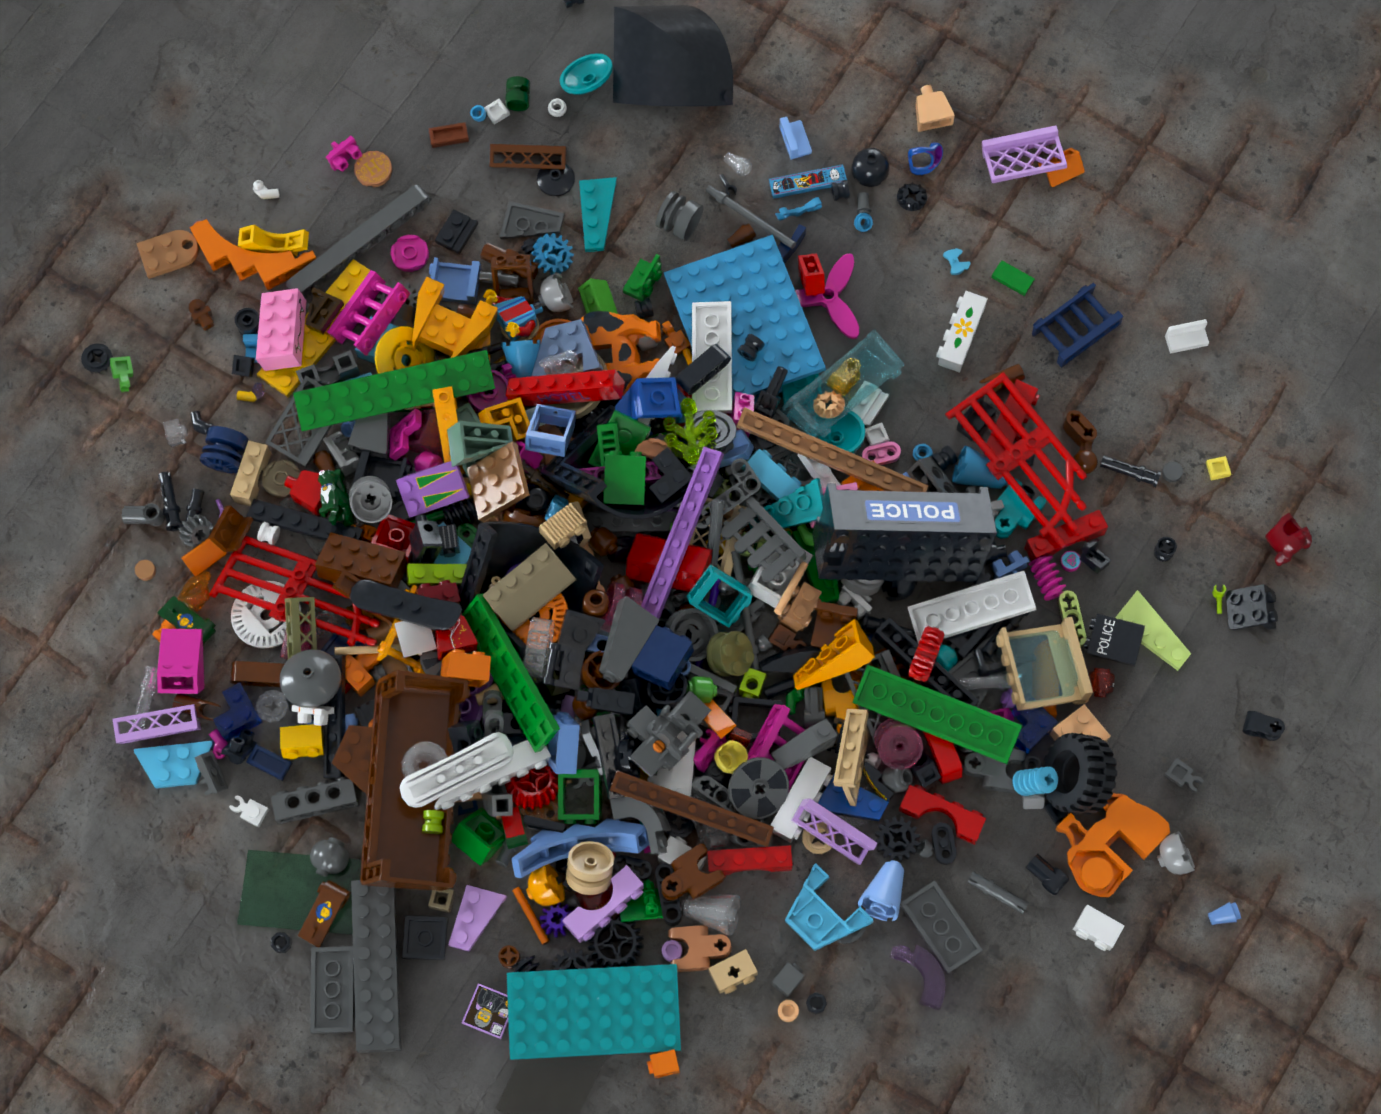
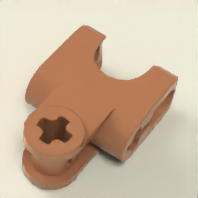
M708 926L675 927L668 930V937L671 940L683 941L689 946L686 956L674 959L671 964H677V973L708 970L711 967L710 959H723L731 953L732 946L729 938L722 934L708 935ZM719 942H723L725 946L723 951H719L717 948Z

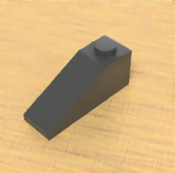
M825 719L809 727L771 753V756L775 762L786 770L832 747L838 735L829 721Z

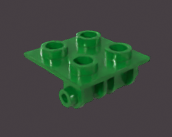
M645 880L643 882L644 889L642 890V895L636 900L631 899L626 903L627 907L620 913L621 922L663 918L658 888L654 889L653 882Z

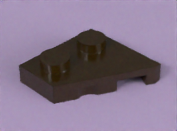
M313 287L311 291L313 294L312 303H309V314L305 324L308 328L324 334L344 306V303L341 299Z

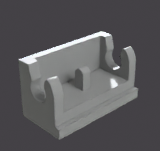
M341 431L323 438L328 451L345 477L357 470L360 458L356 452L350 451L349 441Z

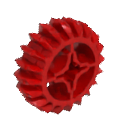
M930 626L924 629L908 672L910 677L924 682L929 679L945 636L944 631Z
M548 763L539 770H536V768L528 770L529 773L523 777L518 778L514 776L505 784L507 792L512 794V802H515L517 807L522 805L524 810L527 807H531L534 810L536 806L542 809L543 804L549 806L550 801H555L556 795H558V774L550 766L548 767Z

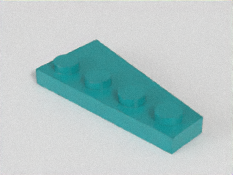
M617 177L579 180L585 252L605 250Z
M820 479L812 480L811 483L801 486L795 492L778 499L779 501L764 507V509L783 529L816 521L817 517L821 516L823 509V492Z

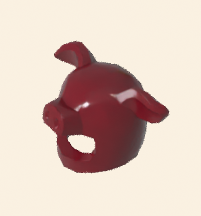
M1290 513L1282 516L1265 536L1271 547L1278 553L1275 556L1277 566L1286 564L1291 560L1292 555L1299 552L1302 548L1308 549L1312 543L1309 529L1307 527L1301 528Z

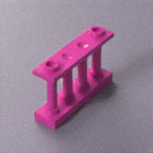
M370 270L327 333L340 344H343L346 338L354 341V346L367 356L411 293L399 282L394 288L386 286V282L375 271ZM380 291L388 295L383 304L374 301ZM368 307L377 310L371 320L363 316ZM357 323L366 326L361 335L351 332Z
M773 705L748 752V760L756 757H765L774 761L771 754H769L772 743L774 742L780 747L787 743L786 740L778 735L782 725H785L797 735L805 731V729L788 718L790 708L785 705ZM804 761L784 770L789 781L788 793Z

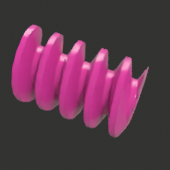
M1043 556L1028 564L1032 566L1031 572L1035 573L1034 578L1039 580L1037 585L1042 587L1040 592L1046 594L1044 596L1045 601L1059 597L1060 594L1064 593L1062 590L1066 587V584L1059 585V582L1063 580L1062 577L1056 578L1060 571L1052 570L1056 563H1049L1053 556Z

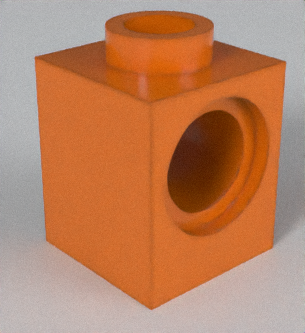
M675 1049L650 1055L651 1061H647L649 1074L654 1073L655 1079L680 1073Z

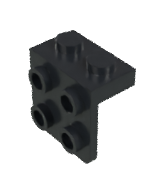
M1262 584L1227 591L1226 601L1230 629L1238 630L1260 625L1268 630L1276 629V622L1278 621V614L1274 608L1276 595L1271 588Z

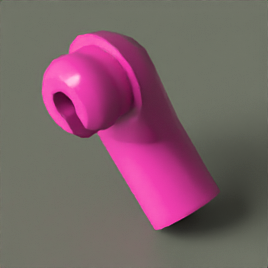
M216 728L209 733V736L214 741L213 754L215 758L222 759L226 756L221 754L222 748L228 743Z

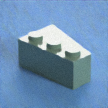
M458 421L447 429L452 467L485 458L513 441L511 426Z

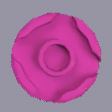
M405 235L397 239V242L392 245L391 257L398 269L405 272H413L425 266L429 259V250L427 243L420 239V237Z

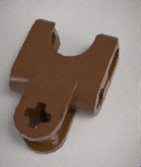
M705 844L695 846L670 864L675 872L663 879L661 887L662 895L666 899L676 900L689 892L694 900L725 880L726 876L721 870L705 874L698 869V862L707 854ZM671 884L672 887L676 885L675 891L668 890V885Z

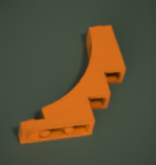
M207 219L197 221L193 226L189 227L213 272L231 263L240 281L258 273L267 290L288 281L316 259L313 250L302 253L295 259L291 251L259 253L240 248L220 236Z

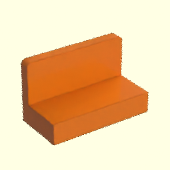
M1073 148L1064 150L1067 168L1045 172L1051 187H1055L1085 172L1079 151ZM1053 157L1050 162L1056 164L1061 163V160Z

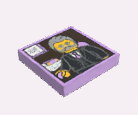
M478 983L462 1024L502 1039L508 1024V995Z

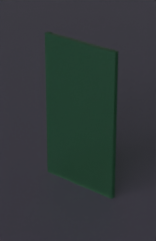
M248 850L237 924L301 930L319 895L317 890L323 881L331 880L349 890L351 895L343 909L338 912L328 933L353 935L351 881L360 880L362 860L349 859L346 868L342 872L328 874L327 877H323L316 873L317 869L311 863L310 855Z

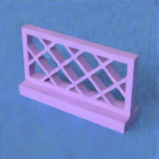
M1057 126L982 141L983 158H985L992 183L1067 168V162L1058 137ZM1056 144L1054 150L1046 148L1047 145ZM1033 148L1038 149L1035 154H1032L1027 151L1028 149ZM1042 151L1049 154L1046 160L1039 157ZM1013 152L1019 153V155L1016 158L1011 157L1008 154ZM1023 155L1031 158L1028 163L1020 161ZM1000 156L1001 158L995 162L989 157ZM1056 157L1061 160V163L1054 164L1050 160ZM1004 159L1012 162V164L1009 167H1006L1001 163ZM1034 161L1042 163L1041 167L1037 168L1031 165ZM1016 164L1023 167V170L1018 172L1012 169ZM997 168L1005 171L1003 175L995 176L994 172Z

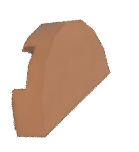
M650 438L640 443L635 452H642V456L653 459L668 446L666 442L660 439Z

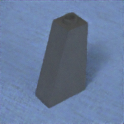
M390 412L357 419L348 442L350 451L361 453L362 450L370 451L373 457L389 459Z
M628 596L620 599L617 603L599 672L603 674V677L612 683L623 680L659 622L658 618Z

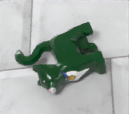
M341 469L335 471L321 470L318 482L321 485L320 498L322 508L319 509V513L325 517L326 513L330 511L331 517H329V522L332 525H336V522L340 520L344 521L345 527L353 525V513L349 496L342 482L345 480L344 474L341 473Z

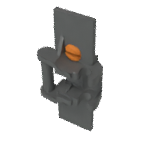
M691 691L685 695L671 712L669 711L671 709L669 705H666L661 710L660 715L647 726L646 730L649 736L629 757L650 777L658 771L670 756L680 760L683 757V753L695 739L703 735L698 725L709 714L711 709ZM683 731L688 736L676 747L673 741Z

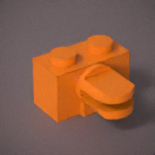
M379 653L358 654L355 658L351 655H346V683H349L351 688L360 697L376 684L369 671L380 662L377 660Z

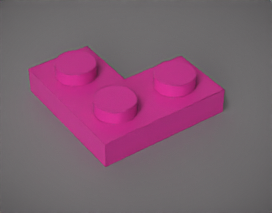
M415 408L390 429L389 457L395 461L408 452L409 436L414 431H418L422 426V412Z

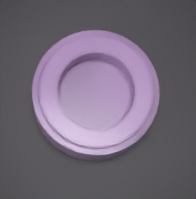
M670 940L662 946V956L666 961L672 962L674 959L682 957L683 950L679 942Z

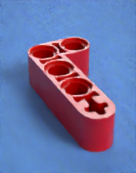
M923 731L941 776L939 779L941 784L943 785L962 778L963 768L954 744Z

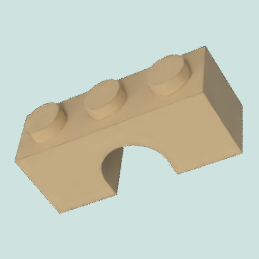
M248 440L230 493L235 503L251 506L253 499L257 498L259 475L261 470L264 471L265 467H267L271 456L267 445Z

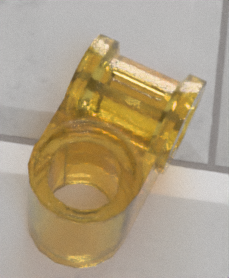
M855 358L846 359L831 374L827 381V386L842 396L847 395L851 388L860 380V361Z

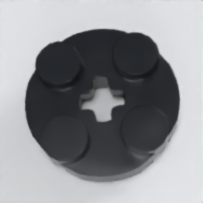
M636 739L621 740L619 753L623 752V759H620L622 771L628 775L640 778V767L629 758L637 749Z

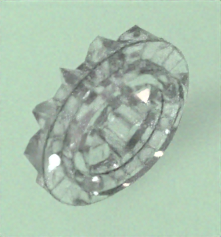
M276 690L264 692L256 702L257 714L262 720L270 723L280 721L281 718L286 716L289 709L284 694ZM274 699L276 706L279 707L274 708V711L271 713L270 708L266 706L271 705Z

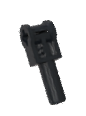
M777 367L767 391L761 390L754 405V412L773 419L781 397L777 395L788 373L786 368Z

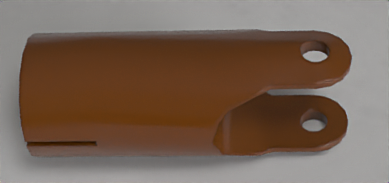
M1016 364L981 379L979 383L991 381L1004 372L1014 384L1016 379L1020 381L1025 380V375L1021 366ZM1001 383L993 390L996 392L1006 387Z
M177 694L174 701L176 702H173L172 708L195 704L198 718L217 721L216 719L206 717L203 714V709L206 705L221 707L220 705L184 694ZM185 710L182 713L191 715V710Z

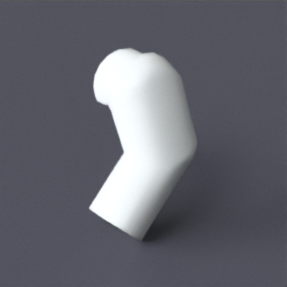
M261 180L253 183V190L260 198H280L279 189H267Z

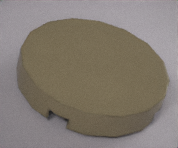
M288 460L271 462L262 473L264 489L276 498L291 496V489L285 487L284 483L288 476L298 478L300 474L299 468Z

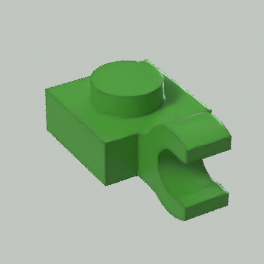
M130 356L110 358L113 379L119 378L121 392L129 391L130 382L128 377H133Z

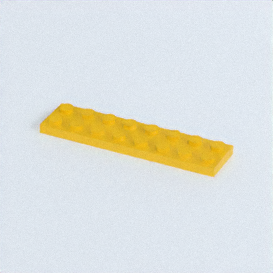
M353 259L325 292L341 299L344 306L324 334L308 328L305 324L301 366L264 371L261 368L257 373L258 377L289 398L300 384L296 371L313 364L316 365L336 341L327 331L370 270Z

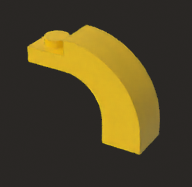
M250 225L240 228L238 246L259 253L291 251L293 256L296 257L298 252L307 250L309 232L303 229L286 234L267 232L256 225Z

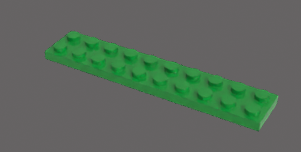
M484 350L293 392L301 431L303 432L434 403L433 389L452 386L454 398L496 388L488 352Z

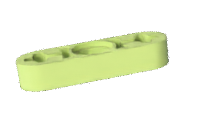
M1067 590L1060 594L1058 599L1061 618L1063 621L1068 615H1075L1078 622L1074 625L1075 629L1080 628L1077 629L1076 633L1078 637L1082 638L1079 641L1080 647H1082L1087 637L1078 599L1074 592ZM1065 596H1068V599H1072L1070 603L1071 610L1068 611L1067 602H1063Z

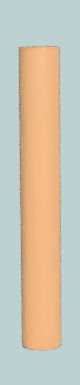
M802 562L798 566L774 610L776 614L781 615L808 567L806 562Z

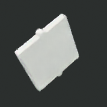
M406 621L394 623L404 658L417 654L421 656L422 653L437 649L431 629Z

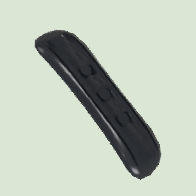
M364 579L358 581L352 587L350 593L352 603L364 611L406 621L433 630L446 631L451 629L457 623L462 612V608L458 603L413 594L372 580Z

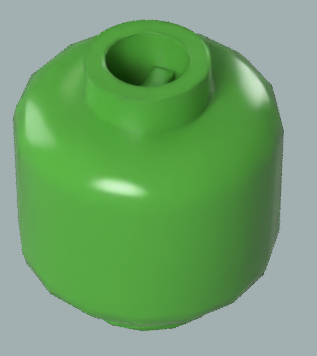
M694 676L690 681H687L689 691L694 693L703 703H710L712 698L716 697L717 685H714L710 677Z

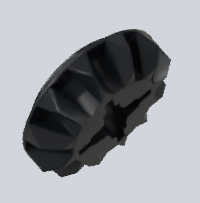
M913 182L911 184H904L897 193L898 204L907 211L920 210L927 202L926 189H923L921 184L917 185ZM909 192L912 193L913 195H914V194H917L916 197H915V200H913L912 197H911V198H908V197H909Z
M96 343L88 346L83 351L81 362L84 368L91 373H100V371L107 370V367L110 365V358L113 355L106 345ZM93 354L100 357L101 363L95 361Z
M669 811L665 812L671 831L666 832L668 835L674 838L676 836L684 838L689 836L694 830V820L680 816L681 821H685V823L678 830L677 825L673 824L678 818L677 814Z

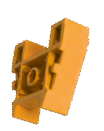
M426 277L418 292L412 350L415 351L420 342L451 356V358L466 355L483 337L485 338L489 334L497 319L498 308L480 300L471 319L440 306L439 303L444 295V284Z

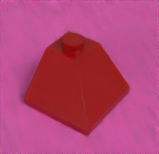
M388 514L380 522L371 543L406 552L407 564H410L412 559L410 534L415 523Z

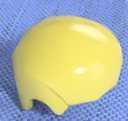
M730 740L716 749L714 760L722 772L732 774L740 764L748 760L746 748L741 743Z

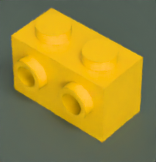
M310 724L280 727V749L283 759L324 755L322 726Z

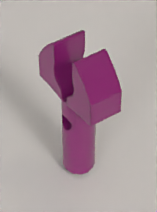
M510 363L501 366L503 375L508 381L509 378H516V374H512L511 369L513 367Z

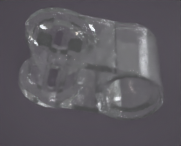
M568 350L544 358L539 362V366L543 367L546 375L567 374L574 371L579 358L574 351ZM564 360H570L572 365L566 364Z

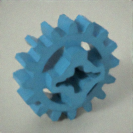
M552 233L550 237L548 234H545L543 238L540 237L533 245L535 250L532 252V255L536 256L533 262L539 263L537 268L543 267V273L549 270L551 275L556 272L561 274L563 271H566L572 264L571 258L574 256L573 253L569 252L572 246L566 245L568 240L563 242L562 235L556 238L555 233Z

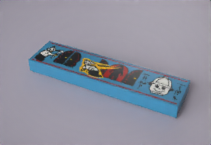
M842 164L769 179V184L774 199L830 188L831 182L841 183L842 180H847Z

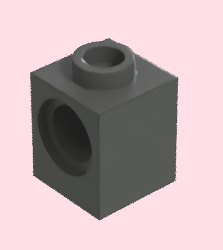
M787 962L772 981V986L789 998L804 979L803 970L795 963L791 965Z

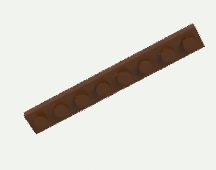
M616 771L610 787V791L768 847L774 827L620 771Z

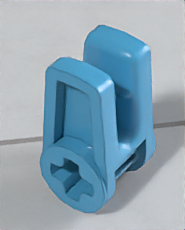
M555 495L544 519L547 521V519L559 512L563 507H566L568 500Z

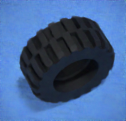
M1077 733L1062 735L1054 741L1055 744L1049 747V752L1044 758L1045 764L1042 765V767L1054 768L1058 775L1056 789L1051 793H1045L1048 795L1046 798L1057 810L1084 815L1096 813L1108 803L1107 800L1111 799L1113 795L1112 790L1116 787L1115 777H1117V770L1115 766L1117 762L1113 758L1114 753L1109 748V745L1100 737Z

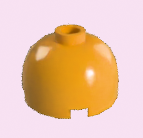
M550 864L532 871L528 878L527 895L541 906L557 905V903L565 900L562 882L558 885L556 880L558 874Z

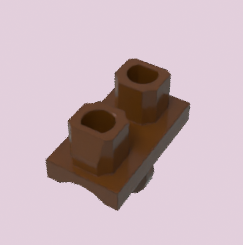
M200 299L192 300L189 304V311L192 314L195 325L200 323L204 331L215 326L211 318L212 311L208 305L205 306V303Z

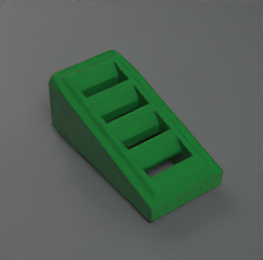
M617 423L597 425L601 467L605 466V455H610V451H604V448L615 447L616 450L612 451H620ZM614 431V434L602 435V432ZM614 439L615 442L603 443V440Z

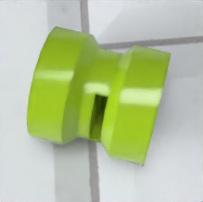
M437 810L423 811L425 824L422 826V832L442 834L443 826L441 821L444 819V812Z

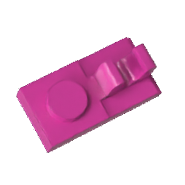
M711 729L706 730L707 736L710 737L709 739L700 738L702 747L696 751L693 758L697 770L703 773L714 760L716 749L727 742L725 736L720 739Z

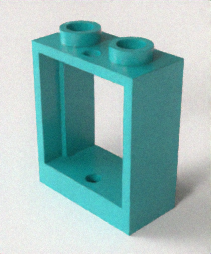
M711 564L687 595L688 601L692 606L728 628L739 619L740 612L744 607L749 606L753 597L750 588ZM717 579L722 580L740 592L725 613L702 600Z

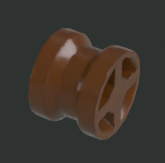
M504 946L499 951V961L507 969H513L512 966L521 959L518 950L513 946Z

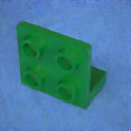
M656 254L651 263L643 259L639 260L623 288L624 294L641 302L646 297H650L653 291L652 286L662 276L660 255Z

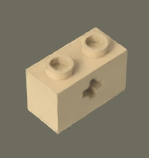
M746 949L708 968L720 994L723 992L729 994L737 989V985L741 983L747 985L753 982L755 976L758 975V971ZM731 969L734 971L739 970L737 978H734V976L729 977Z

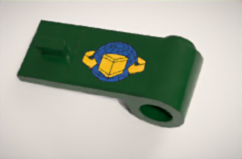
M174 595L157 612L159 616L169 621L177 629H202L203 645L216 632L214 629L216 625L210 619L206 618L204 620Z

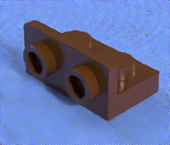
M231 505L225 506L208 538L224 552L237 551L241 547L242 540L250 530L254 519L252 517H243Z

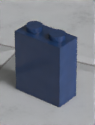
M656 625L632 664L634 674L670 691L694 652L693 643L684 635L678 636L669 628H661Z

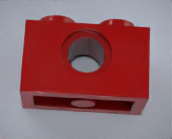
M817 253L798 256L799 278L805 295L816 296L824 294L825 276Z

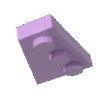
M467 885L448 945L469 952L507 896Z

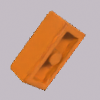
M208 538L181 559L193 575L197 576L224 557L227 552L222 551Z
M713 700L710 703H704L711 711L703 720L722 739L737 725Z

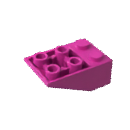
M162 629L157 668L158 693L198 694L204 689L202 629Z

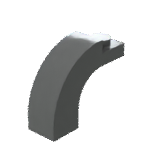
M499 784L493 785L491 790L481 794L488 815L492 817L513 816L512 794L507 792L505 784L501 786Z
M630 797L610 799L614 820L623 821L632 818L640 820L647 830L651 854L660 855L667 853L666 847L668 842L664 832L671 831V828L660 808Z

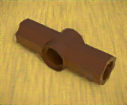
M487 242L482 249L480 258L491 263V257L499 255L516 256L519 253L511 249H501ZM531 262L532 277L535 279L538 273V264ZM526 268L501 269L506 274L512 275L514 273L527 279Z

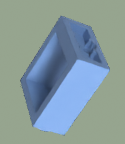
M537 404L526 432L525 450L564 457L575 428L576 411ZM540 423L567 427L564 436L537 432Z
M557 712V715H553V717L557 721L560 730L548 743V751L551 757L547 763L556 774H576L580 725L569 713Z

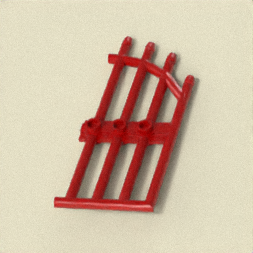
M1003 372L945 413L949 420L956 417L990 460L986 466L997 480L1003 477L1043 526L1039 531L1040 535L1044 538L1049 534L1056 541V544L1063 548L1066 546V543L1054 527L1062 519L1068 524L1070 530L1073 532L1078 530L1077 524L1072 521V518L1066 511L1071 499L1081 511L1087 508L1086 504L1074 490V472L1077 473L1081 480L1087 478V475ZM1003 383L1038 427L1028 433L993 390L995 387ZM985 394L988 395L1022 437L1015 444L1012 445L977 401ZM970 405L1005 447L1006 450L998 456L994 454L962 414L964 409ZM1049 443L1056 448L1066 461V479L1041 450ZM1034 454L1065 491L1061 504L1026 462ZM1017 466L1021 467L1056 511V514L1050 521L1047 520L1010 474Z
M246 535L242 540L241 547L237 551L232 552L209 593L213 598H216L218 593L270 610L269 617L280 622H286L285 598L310 597L303 594L307 585L347 598L332 588V584L312 578L316 571L315 563L317 560L263 541H258ZM246 544L297 561L298 563L294 570L291 571L242 554V551ZM238 560L289 579L285 586L282 587L233 570V567ZM229 576L280 595L274 604L223 585ZM314 598L315 607L353 620L351 630L315 618L316 627L348 638L347 644L351 647L355 645L356 641L363 644L366 643L369 646H376L377 640L360 634L359 629L361 623L379 628L380 622L378 620L362 615L361 609L353 603V611Z

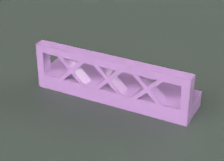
M195 704L113 719L115 738L118 744L201 730L200 721H197ZM191 710L192 721L183 722L178 717L182 711ZM163 714L173 717V720L167 726H163L158 722ZM147 717L153 723L148 729L143 730L137 725L142 718ZM127 721L133 725L128 733L120 734L119 722Z
M810 798L802 800L791 820L858 865H861L868 850H874L877 842ZM803 810L810 813L812 822L804 823L799 820ZM824 822L827 824L828 833H819L816 823ZM833 834H842L845 844L837 845ZM857 844L863 848L858 858L852 855L850 845Z

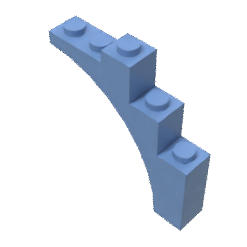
M609 818L596 827L574 824L563 833L543 829L531 838V844L511 858L514 875L517 878H523L540 867L568 858L569 851L574 845L586 841L599 842L607 846L612 852L638 854L649 846L647 830L641 824Z

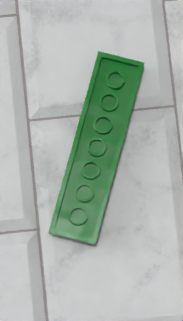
M870 665L866 667L852 702L1004 764H1008L1022 729V725Z

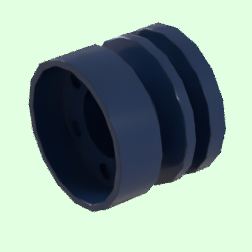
M222 426L209 427L205 439L208 445L203 446V453L199 461L203 465L220 472L238 473L243 458L240 454L245 452L249 439L243 433Z

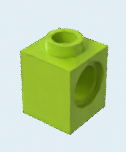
M749 668L741 682L739 695H742L743 698L759 699L766 680V673ZM754 682L757 684V688L751 690L746 685Z

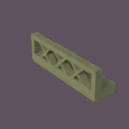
M314 597L285 598L287 655L289 660L292 656L301 652V645L305 641L311 645V650H317ZM309 601V611L304 615L299 611V602ZM304 620L310 625V631L306 636L300 631V625Z

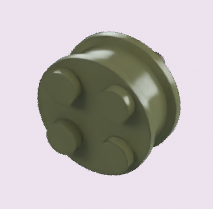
M739 631L719 632L712 636L707 646L706 658L711 670L721 677L745 674L754 661L753 648L749 638Z

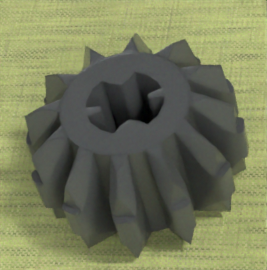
M195 514L194 517L188 516L187 521H182L184 526L178 529L181 532L179 535L180 539L184 541V544L195 548L208 539L213 528L212 523L208 521L209 519L203 515Z

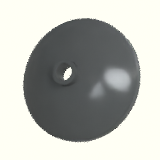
M301 651L292 656L283 666L280 673V687L286 699L292 704L303 708L318 707L330 701L337 693L341 684V670L337 661L324 651ZM311 671L309 675H305V672Z

